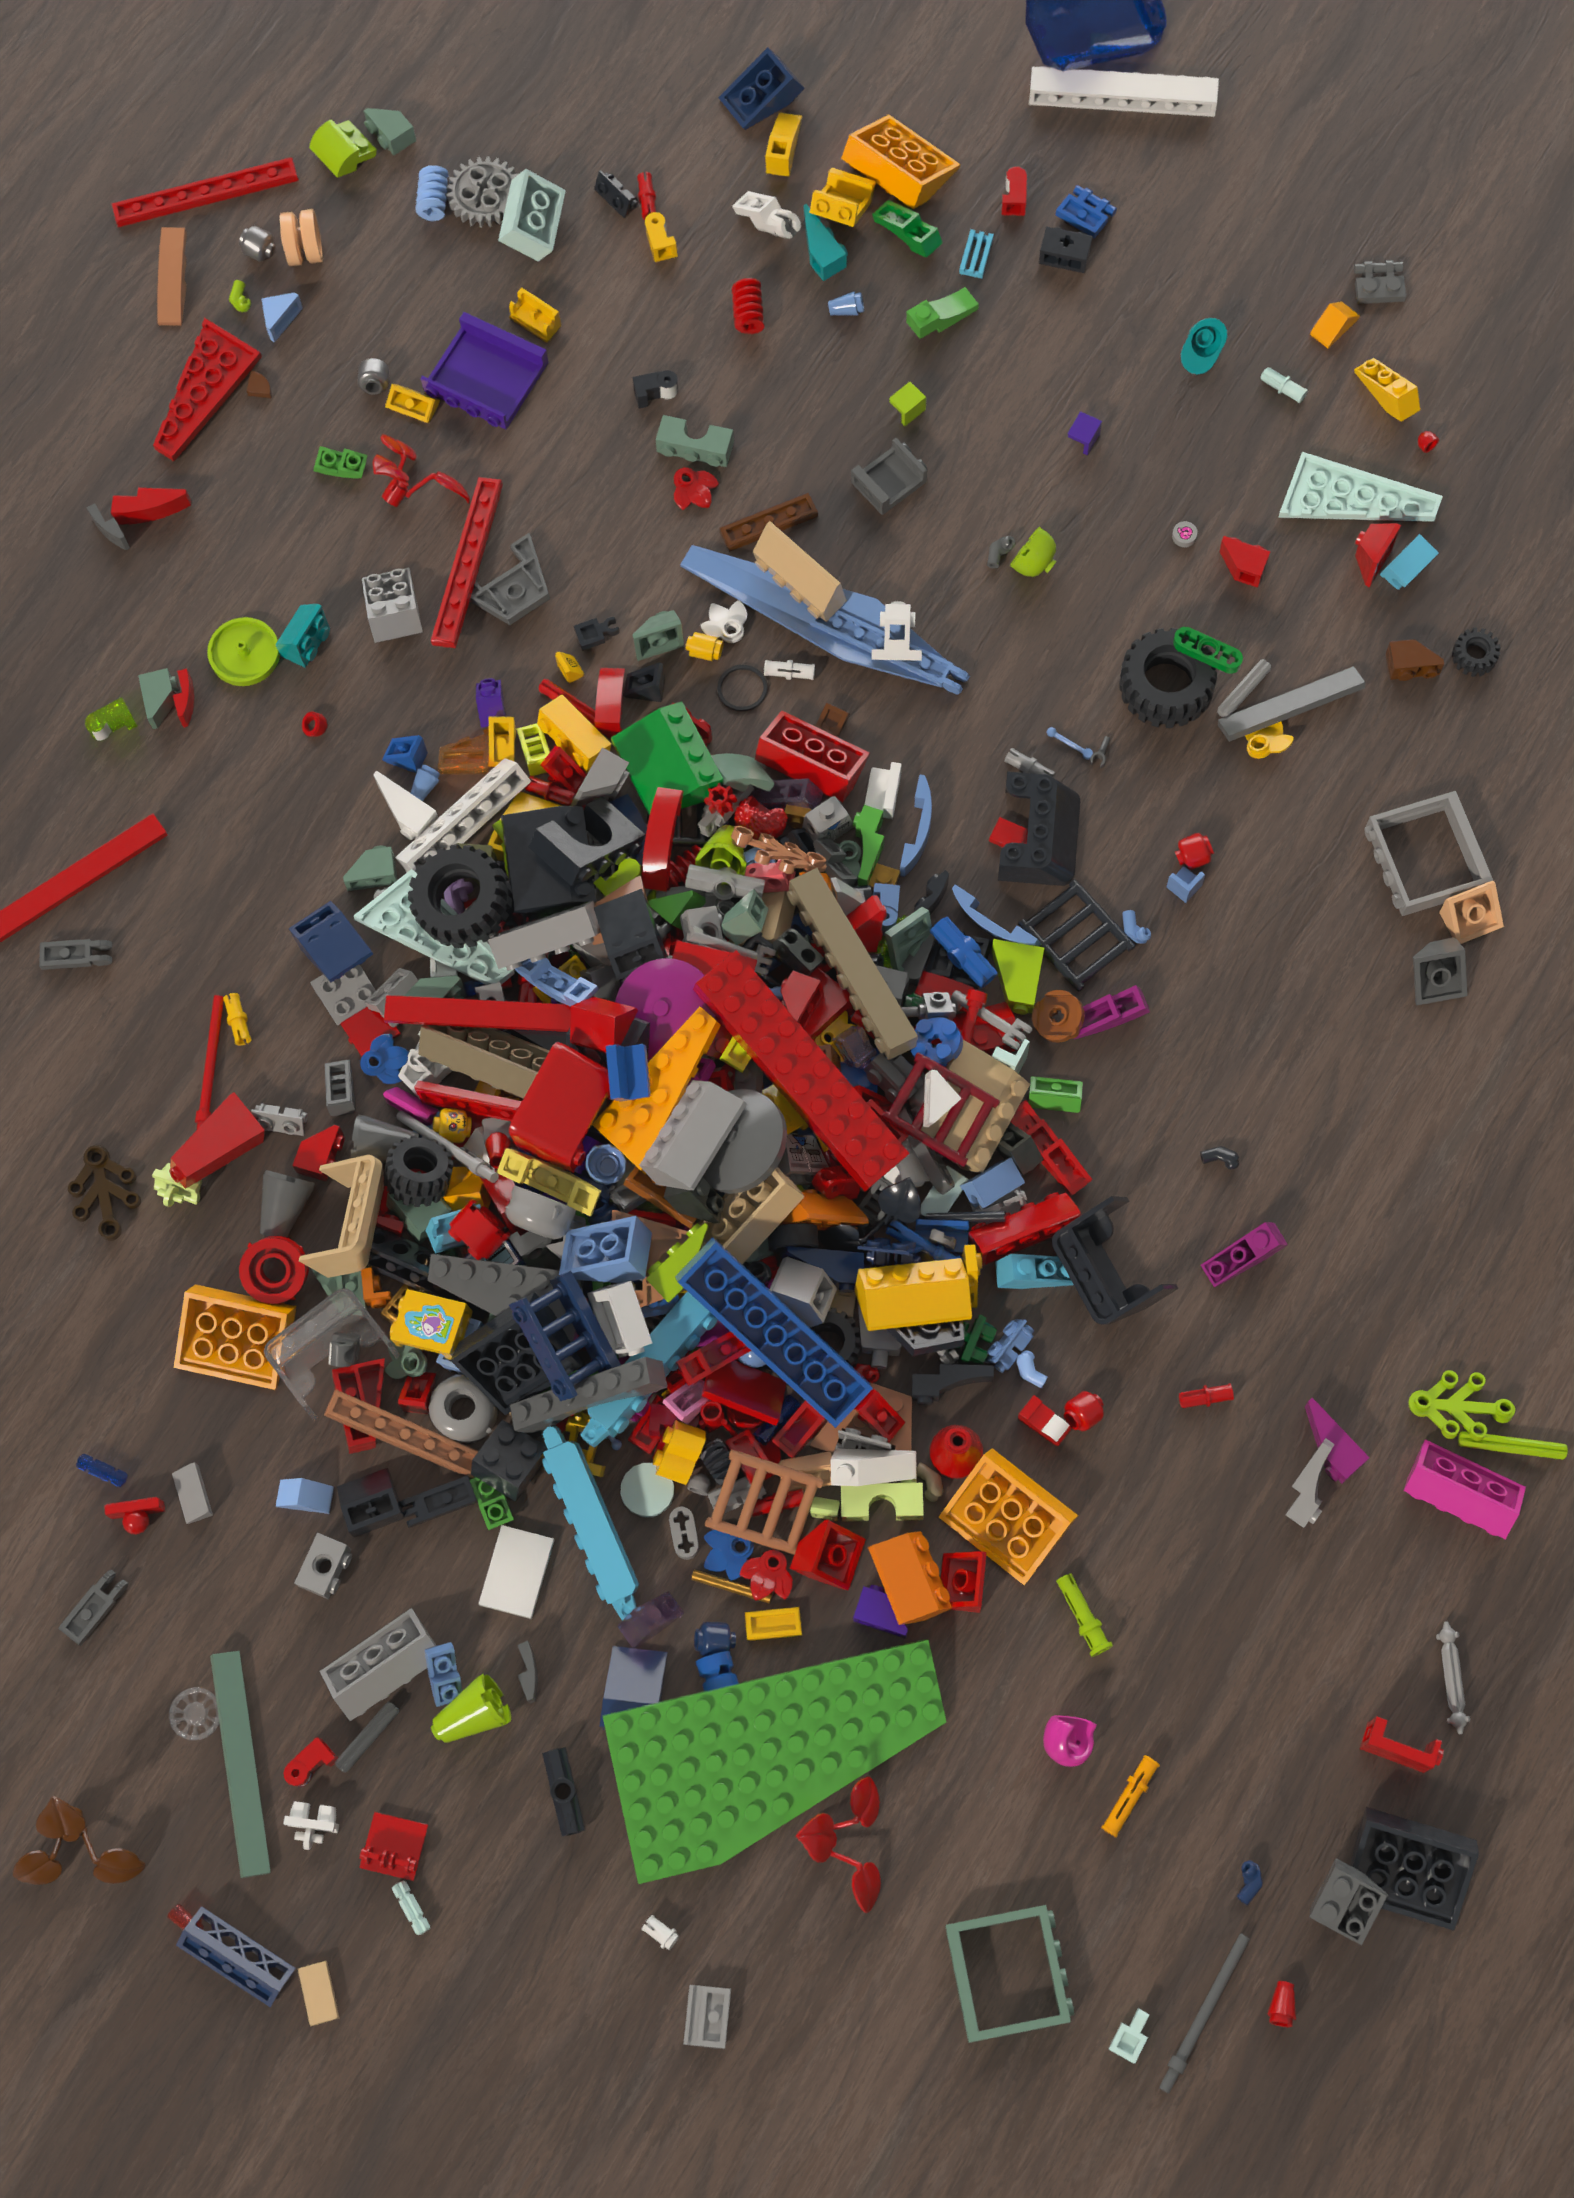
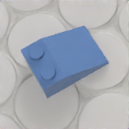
M637 1216L569 1230L565 1238L559 1275L571 1271L576 1280L613 1283L645 1279L652 1232Z

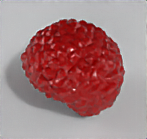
M750 796L741 801L737 806L734 821L735 826H742L751 830L754 833L752 838L755 840H759L761 833L769 834L776 839L782 835L787 825L788 817L783 808L767 809L754 796Z

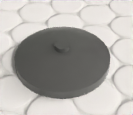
M748 1089L728 1091L745 1101L747 1105L702 1176L715 1191L720 1193H741L761 1184L777 1168L786 1148L787 1126L781 1110L765 1095Z

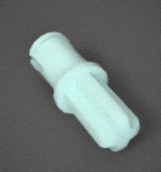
M1267 367L1261 375V380L1276 388L1279 394L1284 393L1299 404L1308 392L1307 389L1291 381V377H1285L1270 367Z

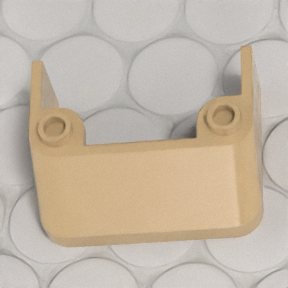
M372 1155L360 1156L320 1166L319 1171L347 1188L351 1187L338 1248L299 1257L301 1263L328 1278L359 1272L369 1262L370 1250L384 1191L382 1163Z

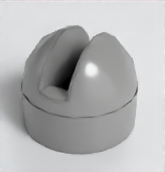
M697 1473L690 1479L687 1489L696 1494L707 1496L710 1489V1480L705 1474Z

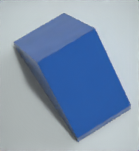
M419 735L392 738L382 760L416 773L417 769L421 768L428 752L423 738Z

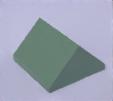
M387 1193L386 1207L394 1216L404 1222V1228L418 1245L422 1244L428 1237L425 1230L431 1218L453 1211L442 1197L437 1203L432 1201L431 1206L425 1207L424 1204H420V1207H414V1204L410 1203L409 1206L404 1205L402 1200L397 1201L393 1198L394 1194Z

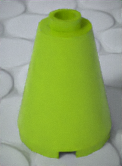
M723 825L718 828L697 854L696 866L715 870L729 867L734 869L737 874L745 876L746 860L744 849L732 843L731 835L734 826Z
M482 1674L471 1682L433 1718L431 1730L435 1738L448 1743L498 1728L511 1722L510 1708L508 1704L502 1705L500 1697L504 1695L496 1682L487 1674L485 1676Z

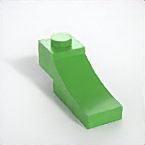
M964 287L947 297L931 302L925 300L907 311L906 322L918 338L921 339L936 329L940 333L978 310L979 304Z
M867 805L863 806L861 813H856L853 821V827H856V837L861 838L863 847L858 886L869 884L875 865L878 863L884 848V836L878 834L883 822V811Z

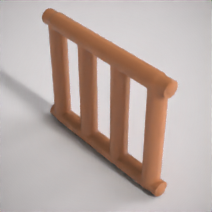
M731 1450L729 1453L731 1462L712 1517L707 1518L705 1526L773 1549L795 1554L817 1488L822 1487L824 1479L743 1452ZM741 1464L756 1468V1472L738 1523L734 1525L722 1521ZM769 1472L782 1478L763 1532L759 1533L747 1528L766 1473ZM793 1480L807 1486L788 1541L772 1536Z

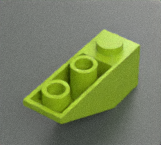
M699 1223L694 1225L686 1233L689 1238L682 1245L679 1242L674 1244L666 1252L669 1257L663 1263L658 1260L647 1270L650 1275L646 1280L668 1303L684 1289L677 1282L675 1276L701 1250L709 1227L706 1223L702 1226Z

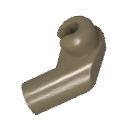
M920 1462L916 1468L917 1476L926 1481L927 1491L925 1492V1497L929 1501L935 1502L939 1496H942L944 1491L941 1476Z

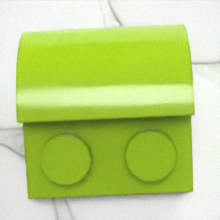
M332 119L324 123L313 135L309 147L337 178L356 171L358 163L376 157L377 149L349 120L337 125Z

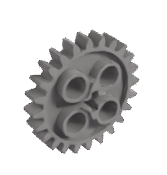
M487 156L485 162H482L480 157L477 158V163H473L469 159V166L467 167L460 164L461 172L454 170V177H449L450 185H447V199L450 209L454 210L456 217L461 216L463 223L469 219L470 226H473L475 222H479V226L482 228L484 222H487L489 227H492V221H496L500 225V218L504 217L511 181L519 174H515L514 167L508 168L506 161L500 165L499 158L491 162L489 156Z

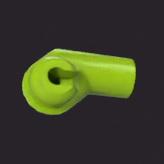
M235 280L229 301L237 311L246 312L249 310L251 302L249 298L246 299L243 296L245 283Z

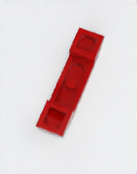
M657 788L649 816L643 852L642 881L645 889L664 892L668 890L671 871L669 861L676 818L680 816L683 797L682 790Z
M730 1331L675 1363L687 1385L690 1386L752 1350Z

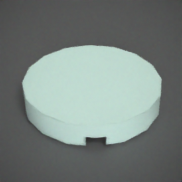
M642 1463L632 1467L625 1474L621 1482V1497L624 1505L633 1514L640 1517H654L670 1507L674 1498L675 1486L672 1480L656 1475V1466L653 1463Z

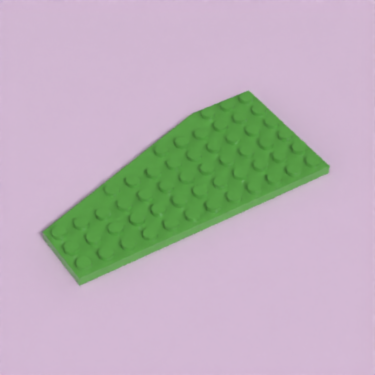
M924 1639L602 1715L638 1884L724 1863L946 1723L929 1640Z

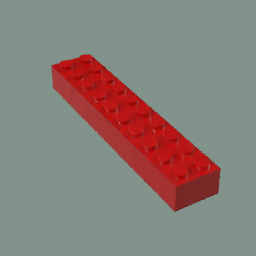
M737 950L695 983L693 988L695 993L864 1191H867L910 1154Z

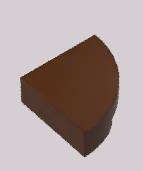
M251 371L246 391L248 396L271 398L272 392L267 379L262 374Z

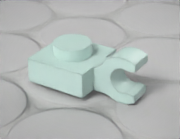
M1138 2008L1130 2026L1121 2022L1108 2049L1135 2064L1148 2038L1140 2032L1149 2014Z

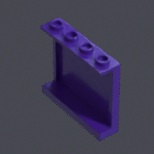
M463 312L459 318L460 330L428 378L421 377L424 392L432 398L437 397L444 400L451 407H459L465 410L472 417H480L494 427L499 426L507 429L548 365L547 351Z

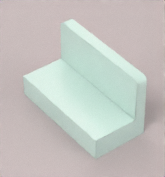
M1024 1039L1016 1056L996 1047L992 1057L1019 1073L1027 1058L1030 1041Z

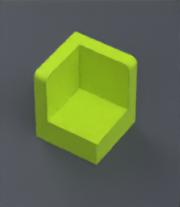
M908 382L889 398V402L901 413V423L904 426L926 410V396L911 382Z

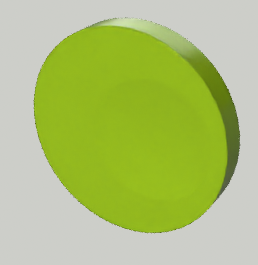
M236 618L224 623L214 632L208 644V659L213 671L221 680L236 686L257 684L266 679L275 670L279 662L280 654L275 645L278 639L274 631L266 623L255 618Z

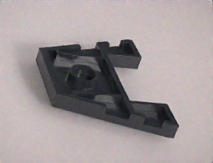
M963 1320L887 1329L912 1356L962 1347L964 1343Z

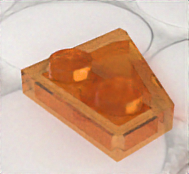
M489 728L484 729L482 735L472 739L467 736L456 743L440 747L439 773L488 774Z

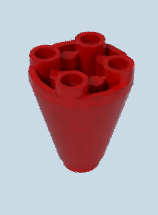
M950 1425L942 1428L933 1437L930 1444V1459L934 1469L949 1478L968 1477L983 1456V1445L979 1436L972 1429L963 1425ZM953 1439L957 1443H961L963 1441V1444L961 1446H956L953 1444Z

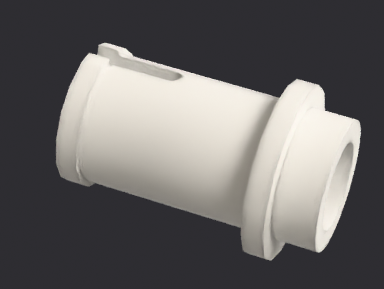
M651 1915L646 1921L648 1924L643 1925L642 1931L661 1944L662 1949L667 1948L670 1950L677 1942L679 1935L676 1934L675 1929H669L656 1919L654 1915Z

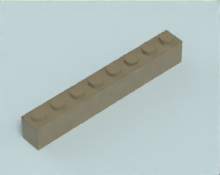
M818 868L790 880L787 895L793 906L797 905L800 910L799 915L802 923L806 927H810L813 932L812 938L817 947H822L825 952L824 958L829 968H834L838 974L837 981L840 987L848 991L850 1003L855 1011H860L865 1029L868 1032L871 1031L876 1038L874 1042L878 1051L881 1054L884 1053L887 1059L890 1060L915 1048L918 1035Z

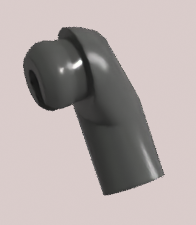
M1012 536L1002 537L990 545L987 561L988 567L998 568L1000 557L1015 547V539Z

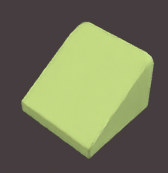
M814 1497L810 1510L811 1516L831 1521L838 1520L840 1501Z

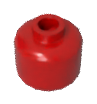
M1198 832L1178 841L1179 850L1175 851L1180 865L1186 864L1190 870L1210 863L1212 860L1211 855L1215 854L1207 835L1202 836Z
M1082 1391L1066 1402L1064 1419L1072 1429L1087 1431L1103 1419L1104 1403L1097 1394Z

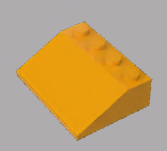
M890 115L850 134L841 157L850 167L860 171L869 180L876 181L875 183L884 188L887 193L894 195L904 205L912 209L926 203L961 165Z
M195 1284L185 1291L174 1368L276 1390L293 1332L296 1306L283 1303L267 1304L251 1296Z
M993 1448L982 1456L939 1515L942 1521L980 1551L987 1552L986 1555L1023 1585L1029 1581L1078 1517L1076 1513Z

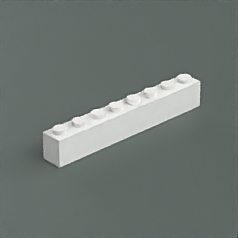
M1045 66L1032 67L1029 105L1215 117L1219 78L1094 71L1091 69H1062Z

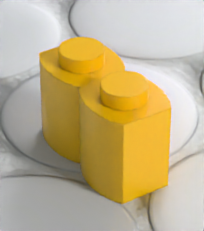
M676 1420L672 1428L668 1426L662 1440L666 1444L662 1450H657L653 1460V1465L656 1466V1475L686 1485L704 1446L706 1431Z

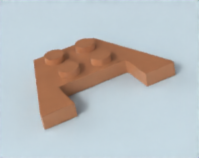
M612 1210V1221L634 1216ZM638 1217L652 1232L646 1277L642 1280L643 1290H635L641 1308L664 1299L646 1280L650 1275L647 1270L658 1260L663 1263L669 1257L666 1252L677 1242L682 1245L689 1237L686 1234L688 1231Z
M870 1383L872 1388L877 1390L906 1422L889 1444L895 1450L911 1451L912 1397ZM853 1409L836 1428L830 1422H827L811 1442L810 1448L821 1452H831V1455H833L839 1441L838 1430H845L846 1427L861 1431L860 1435L867 1438L878 1434L857 1418L859 1413Z

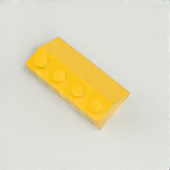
M961 1258L858 1269L855 1294L868 1331L969 1320L972 1318L969 1278Z

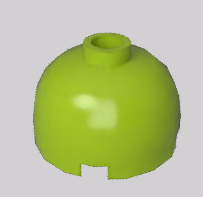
M1038 527L1029 537L1028 542L1020 549L1010 566L1022 575L1029 577L1038 576L1043 571L1048 573L1056 563V560L1053 559L1056 553V544L1053 538L1041 527Z

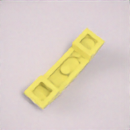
M509 1148L505 1149L497 1170L498 1174L519 1184H528L566 1202L567 1206L588 1216H592L601 1194L599 1189L583 1179L543 1160Z

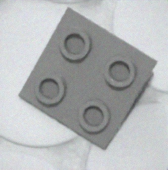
M360 965L355 966L346 972L343 977L331 983L324 975L310 982L337 1026L366 1008L367 1006L364 1002L376 991Z
M847 1427L845 1431L838 1430L839 1439L843 1440V1443H837V1449H856L857 1445L858 1449L864 1447L871 1450H892L891 1444L887 1442V1438L878 1435H872L871 1438L863 1437L860 1435L861 1431Z

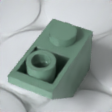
M372 108L364 110L366 118L364 124L371 134L375 133L380 145L384 149L388 148L393 155H396L416 141L413 126L400 111Z

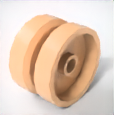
M314 209L301 210L299 216L300 226L293 212L280 213L281 239L288 265L290 267L302 265L304 260L303 249L307 260L311 264L323 262L320 231Z

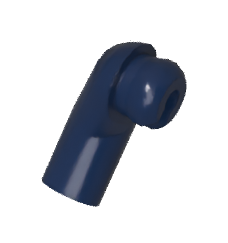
M1245 1861L1241 1866L1245 1886L1236 1896L1247 1906L1263 1886L1260 1868L1253 1861Z

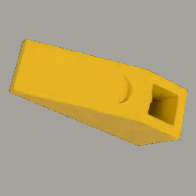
M779 113L766 151V173L789 177L802 116Z
M1375 358L1366 361L1354 369L1356 375L1384 410L1400 422L1420 411L1417 386Z

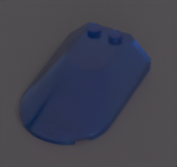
M1026 0L1025 24L1042 63L1063 72L1140 55L1150 51L1162 39L1163 31L1166 28V12L1161 0Z

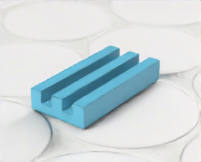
M970 230L959 274L983 278L993 241V234L989 233L987 236L984 235V232L980 231L977 234L975 230ZM977 240L970 268L966 269L973 241ZM982 242H986L979 271H974Z

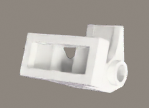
M895 601L891 604H885V612L880 611V627H885L884 649H872V660L922 661V650H909L910 627H915V612H910L911 604ZM890 625H905V640H890Z

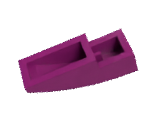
M1135 985L1114 996L1109 994L1083 1006L1085 1013L1084 1023L1080 1029V1034L1074 1039L1105 1031L1150 1013L1142 990Z

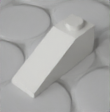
M378 771L373 774L401 829L400 832L407 839H416L438 819L436 810Z
M835 1448L831 1457V1485L863 1486L916 1479L917 1477L916 1451Z

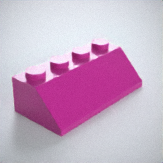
M1425 1439L1409 1473L1404 1491L1415 1499H1422L1434 1505L1440 1511L1449 1512L1468 1524H1474L1486 1530L1493 1536L1506 1539L1519 1516L1526 1487Z

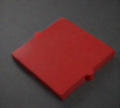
M368 1007L340 1023L349 1037V1043L354 1044L361 1057L365 1052L370 1051L371 1043L376 1037L383 1034H392L394 1039L401 1035L396 1026L391 1027L388 1023H385L384 1018L379 1012L371 1011Z

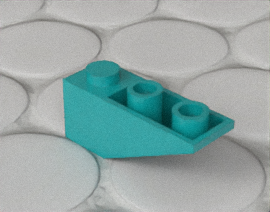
M805 204L803 205L804 224L810 265L820 278L825 281L847 267L848 253L844 245L838 244L834 239L831 229L821 223L818 215L810 213L809 206Z

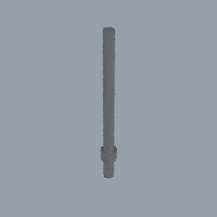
M1239 1934L1176 2056L1172 2055L1167 2065L1169 2069L1159 2086V2089L1169 2094L1179 2074L1183 2075L1188 2065L1186 2061L1250 1940L1247 1936Z

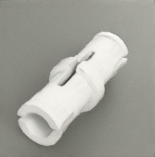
M765 660L764 676L786 677V680H791L792 678L814 680L815 664L793 663V660H788L787 662Z

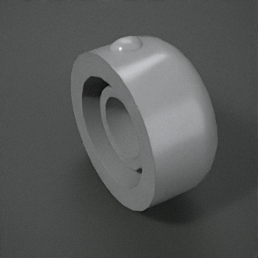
M517 1186L513 1187L511 1201L505 1207L506 1216L511 1223L550 1239H559L567 1234L577 1211L565 1204Z
M464 1374L447 1378L435 1388L434 1392L431 1391L429 1416L440 1435L465 1445L478 1442L493 1431L492 1429L498 1416V1408ZM460 1398H469L475 1403L474 1413L464 1420L453 1418L451 1415L453 1403Z

